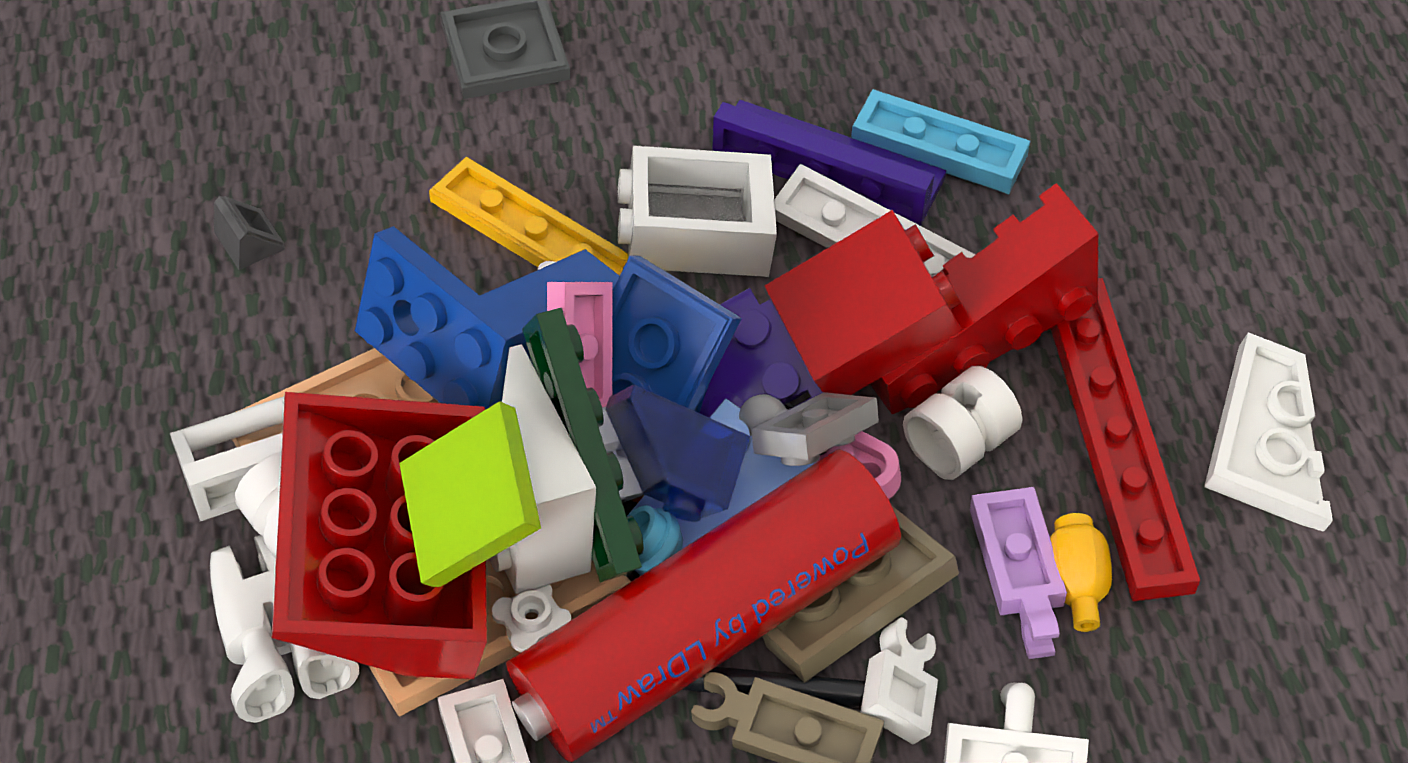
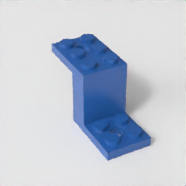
M392 226L374 234L355 332L439 403L483 406L486 410L495 403L502 402L509 348L522 344L532 363L522 328L536 314L547 311V282H612L613 290L619 275L584 249L494 290L478 295ZM708 386L676 447L682 450L690 442Z

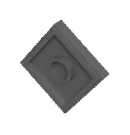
M507 0L440 12L443 31L463 99L570 80V67L547 0Z

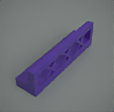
M739 100L736 106L722 102L713 117L712 151L771 155L772 174L788 180L798 166L802 164L889 210H893L894 213L920 226L945 180L946 170L743 100Z

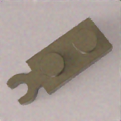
M716 672L706 673L704 689L720 694L724 698V703L714 710L694 705L691 711L692 721L699 727L706 730H720L728 725L736 728L732 737V746L734 748L777 763H872L885 722L884 720L755 677L748 695L737 691L734 682L730 678Z

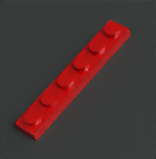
M1098 278V302L1093 304L1090 310L1080 318L1072 321L1064 320L1051 327L1052 335L1132 601L1192 595L1197 591L1200 578L1103 278Z

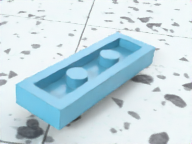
M872 89L853 124L851 135L853 139L946 170L947 174L1010 194L1028 156L1030 140Z

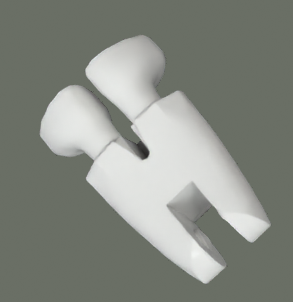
M263 535L254 537L260 567L264 573L244 579L241 567L236 562L230 546L213 551L210 558L213 600L226 654L231 662L243 665L233 685L231 700L239 718L255 723L284 713L292 704L295 694L294 685L289 669L281 655L292 652L297 678L302 690L310 698L321 699L350 688L359 675V665L357 662L272 638L276 558L264 543Z

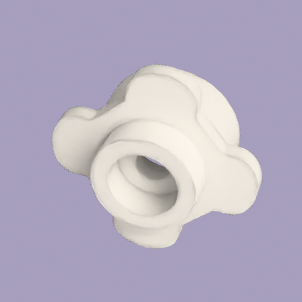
M550 584L521 592L512 598H499L493 604L492 617L494 621L505 625L511 646L518 652L524 651L572 620L570 612L559 608L552 598L553 592ZM530 612L538 614L536 619H527L525 616Z

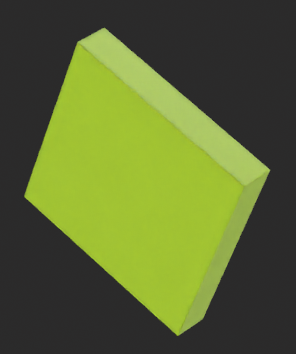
M501 401L495 403L399 463L422 584L431 587H441L541 529L516 409Z

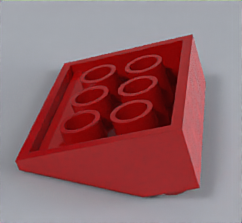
M285 392L272 623L273 639L404 676L475 679L487 643L486 561L441 587H431L421 583L399 463L483 412L485 407Z

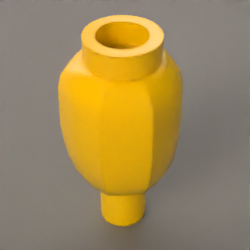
M1082 513L1066 514L1054 522L1055 531L1050 536L1055 562L1067 591L1065 604L1069 605L1072 609L1074 629L1081 632H1089L1100 627L1098 603L1108 594L1111 588L1112 564L1110 551L1104 535L1093 526V520L1090 516Z

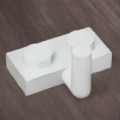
M1008 683L1001 690V701L1006 706L1004 729L948 723L944 763H1087L1088 739L1032 733L1035 693L1026 683Z

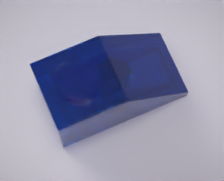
M632 385L609 397L605 410L644 495L663 502L662 509L664 512H669L678 519L690 522H698L701 518L728 509L750 439L749 435L636 385Z

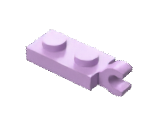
M1034 487L972 495L970 513L1000 616L1020 614L1022 638L1029 659L1055 656L1052 638H1058L1060 633L1052 608L1064 607L1067 591L1055 562L1052 543Z

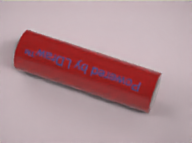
M841 449L830 453L506 662L507 670L520 696L512 701V706L518 718L534 740L538 741L546 736L556 751L566 761L574 762L900 545V526L889 499L876 479L853 455Z

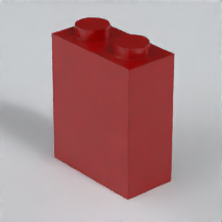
M893 210L764 285L811 377L824 393L852 395L963 330L951 310L961 304L959 297L943 271L932 276L924 263L934 257L930 247L917 225L915 224L905 230Z

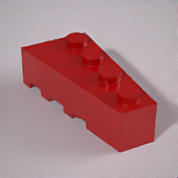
M1057 183L1038 196L1044 206L1022 222H1019L1014 214L993 229L998 238L972 258L966 257L963 252H960L942 265L943 269L941 271L944 272L961 301V304L951 310L963 330L870 384L891 414H895L908 407L916 408L971 366L986 368L989 362L1008 351L1028 347L1044 331L1064 320L1072 321L1080 318L1090 310L1093 304L1098 302L1099 233Z

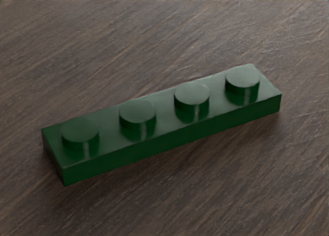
M562 307L536 314L522 328L534 369L596 486L592 558L599 581L603 582L626 575L642 567L638 555L643 554L644 551L643 538L635 518L631 515L626 517L619 494L624 485L621 466L612 451L606 452L599 430V427L604 422L602 405L596 391L592 387L586 388L579 365V363L583 362L584 351L578 330L573 324L567 325Z

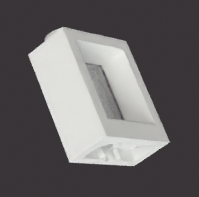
M633 146L630 169H620L618 179V203L628 204V209L620 208L618 244H628V258L630 255L641 256L664 271L769 277L777 236L771 155Z

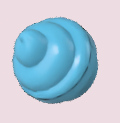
M644 505L636 508L628 515L635 518L643 538L644 551L643 554L638 555L642 567L636 569L639 572H647L682 549L683 537L678 519L666 509H653L651 506Z

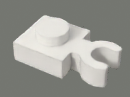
M900 617L883 629L880 635L881 652L869 659L860 713L884 720L885 729L914 745L931 733L938 679L923 671L924 663L934 656L936 644L934 636L927 633L910 645L906 638L907 620Z

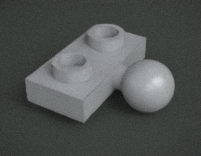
M824 392L790 410L786 409L783 403L776 397L760 394L746 400L739 412V419L747 425L750 436H752L754 454L780 457L781 463L789 466L815 463L820 459V454L834 446L852 443L855 440L856 434L879 422L876 397Z

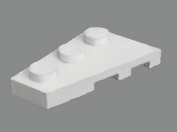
M1249 332L1247 333L1238 348L1204 487L1297 524L1325 531L1333 519L1330 501H1323L1320 477L1325 471L1321 451H1315L1311 421L1315 417L1305 354Z

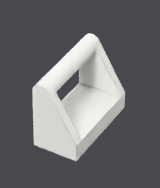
M285 396L170 433L200 522L239 509L235 500V493L239 482L261 460L282 451V433L198 461L194 460L192 452L283 423Z

